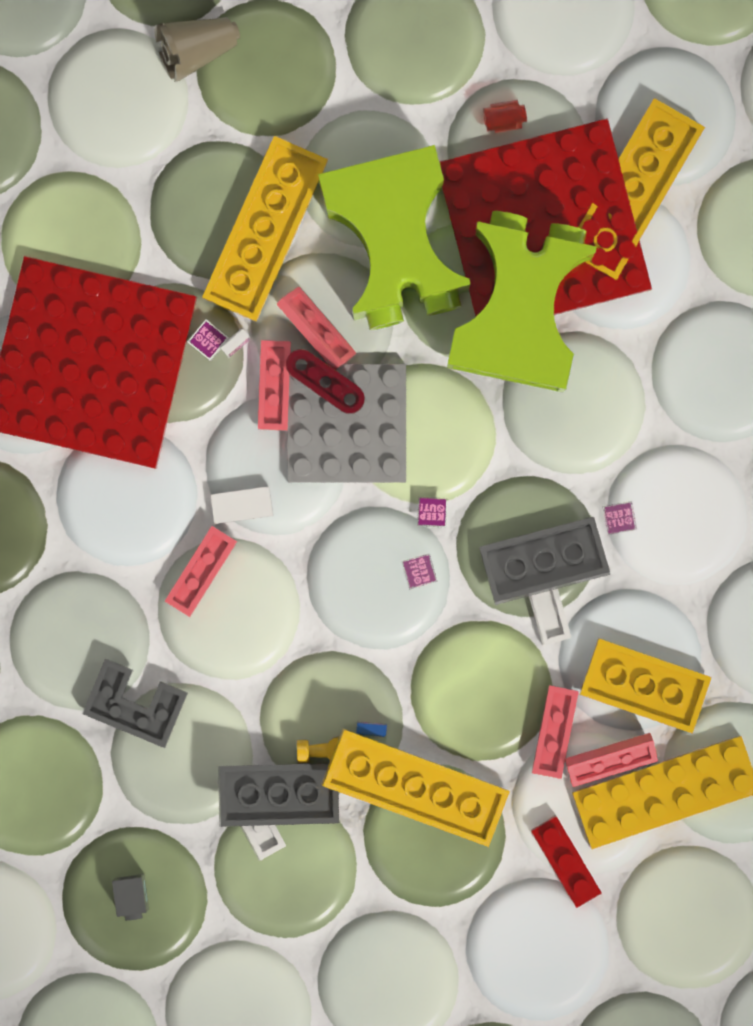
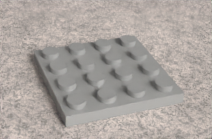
M296 364V368L300 371L305 370L307 364ZM343 364L336 371L360 387L364 393V405L355 414L341 412L290 375L288 483H406V364ZM323 377L320 380V385L324 388L329 387L331 379ZM352 394L344 397V402L347 405H352L356 401L355 396Z

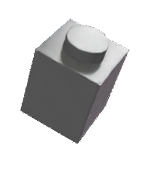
M145 874L114 878L112 885L117 917L124 916L125 921L143 918L142 913H147L149 910Z

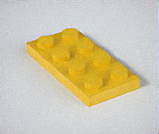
M598 638L579 695L693 734L712 677Z

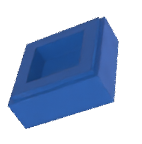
M357 722L356 733L360 735L386 736L387 724Z

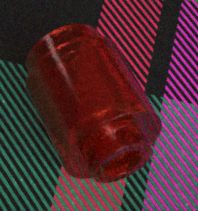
M518 99L490 104V107L483 108L487 132L501 133L522 129V123L527 122L525 104L519 105Z

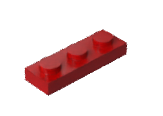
M556 815L531 829L532 834L576 908L602 894Z

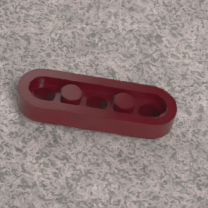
M298 349L290 353L286 360V368L294 379L345 414H355L362 409L365 397L360 387L307 350ZM297 361H306V369L298 370L296 368ZM323 377L331 379V385L327 388L320 385V380ZM348 394H352L356 398L355 403L352 405H347L344 402V397Z

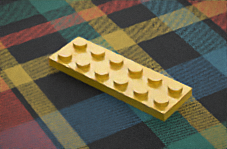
M655 98L652 100L619 157L637 228V234L632 240L635 246L641 239L705 129L703 125ZM592 203L578 228L582 229L584 222L591 219L598 207L597 205ZM609 213V219L611 221L612 214ZM602 228L599 233L602 231L611 232L614 236V244L610 248H602L597 243V236L594 237V244L597 248L610 251L617 244V235L612 229ZM622 258L615 271L603 265L595 266L590 260L586 261V263L617 280L628 259Z
M273 137L204 291L203 299L257 322L318 186V174L324 172L328 159L279 137Z
M344 728L322 782V786L487 847L490 845L510 793L505 788Z
M739 735L573 791L572 794L590 848L595 849L752 796L753 768L742 736Z

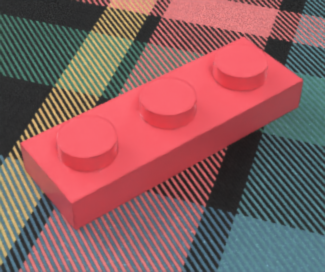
M297 287L279 300L277 306L334 370H337L356 354L354 349L300 287Z
M261 340L258 430L288 431L290 374L286 368V360L291 353V341Z
M211 526L165 602L191 617L237 541Z
M548 686L532 767L533 774L562 779L579 691Z
M651 733L565 758L573 787L658 761Z

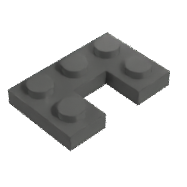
M105 659L82 714L166 748L188 692L160 681L150 707H144L123 698L133 669Z

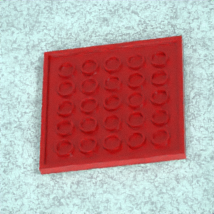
M608 118L439 162L444 179L442 189L464 275L470 280L469 294L475 317L486 307L494 291L495 272L491 256L482 241L475 235L477 223L490 224L493 211L517 214L528 219L525 232L528 233L526 246L533 253L542 250L543 242L549 236L551 224H564L578 228L592 204L596 205L597 208L591 219L585 221L582 229L586 230L584 244L595 246L594 237L597 236V243L600 247L610 248L614 244L613 234L609 231H602L600 233L599 231L602 228H609L616 233V246L610 251L596 248V253L590 262L595 266L603 265L615 271L622 258L628 259L617 280L583 262L572 269L560 282L554 300V316L652 290L640 240L636 246L632 242L637 234V228Z
M24 256L0 354V433L157 469L197 296Z

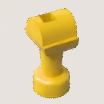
M339 736L333 737L328 743L309 745V741L306 739L297 740L298 764L309 763L310 757L329 758L331 760Z

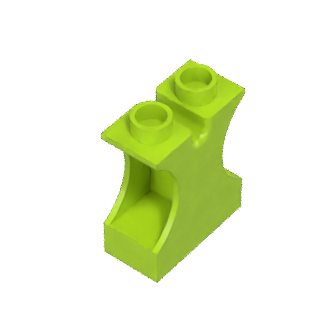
M435 145L318 174L328 218L345 225L360 239L370 262L368 284L362 297L352 308L354 320L367 318L369 330L383 329L404 322L401 308H403L401 292L406 288H412L417 292L420 303L425 305L427 316L450 312L462 307L459 294L469 291L470 280L453 272L438 259L430 246L426 233L425 220L428 209L434 198L442 190L444 181Z
M493 211L490 224L477 223L475 235L482 241L491 256L495 272L494 291L481 313L470 322L455 328L447 368L563 393L567 389L574 353L563 342L556 327L554 318L555 295L563 278L576 266L591 260L596 253L597 247L584 244L586 230L564 224H551L549 236L545 238L542 250L533 253L526 246L528 233L525 232L528 219L517 214Z

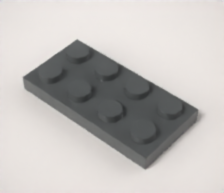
M594 517L479 547L495 605L610 575V569Z
M329 764L218 766L219 827L339 823V792L322 786Z

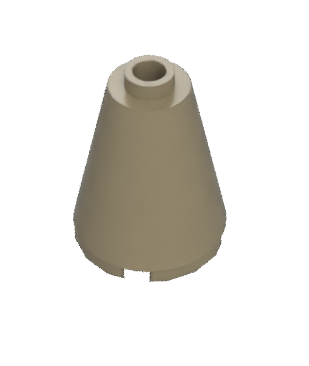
M228 18L168 22L155 25L154 28L156 43L162 41V51L159 52L161 61L168 76L174 79V82L181 81L237 46V39H240L237 24L231 22Z

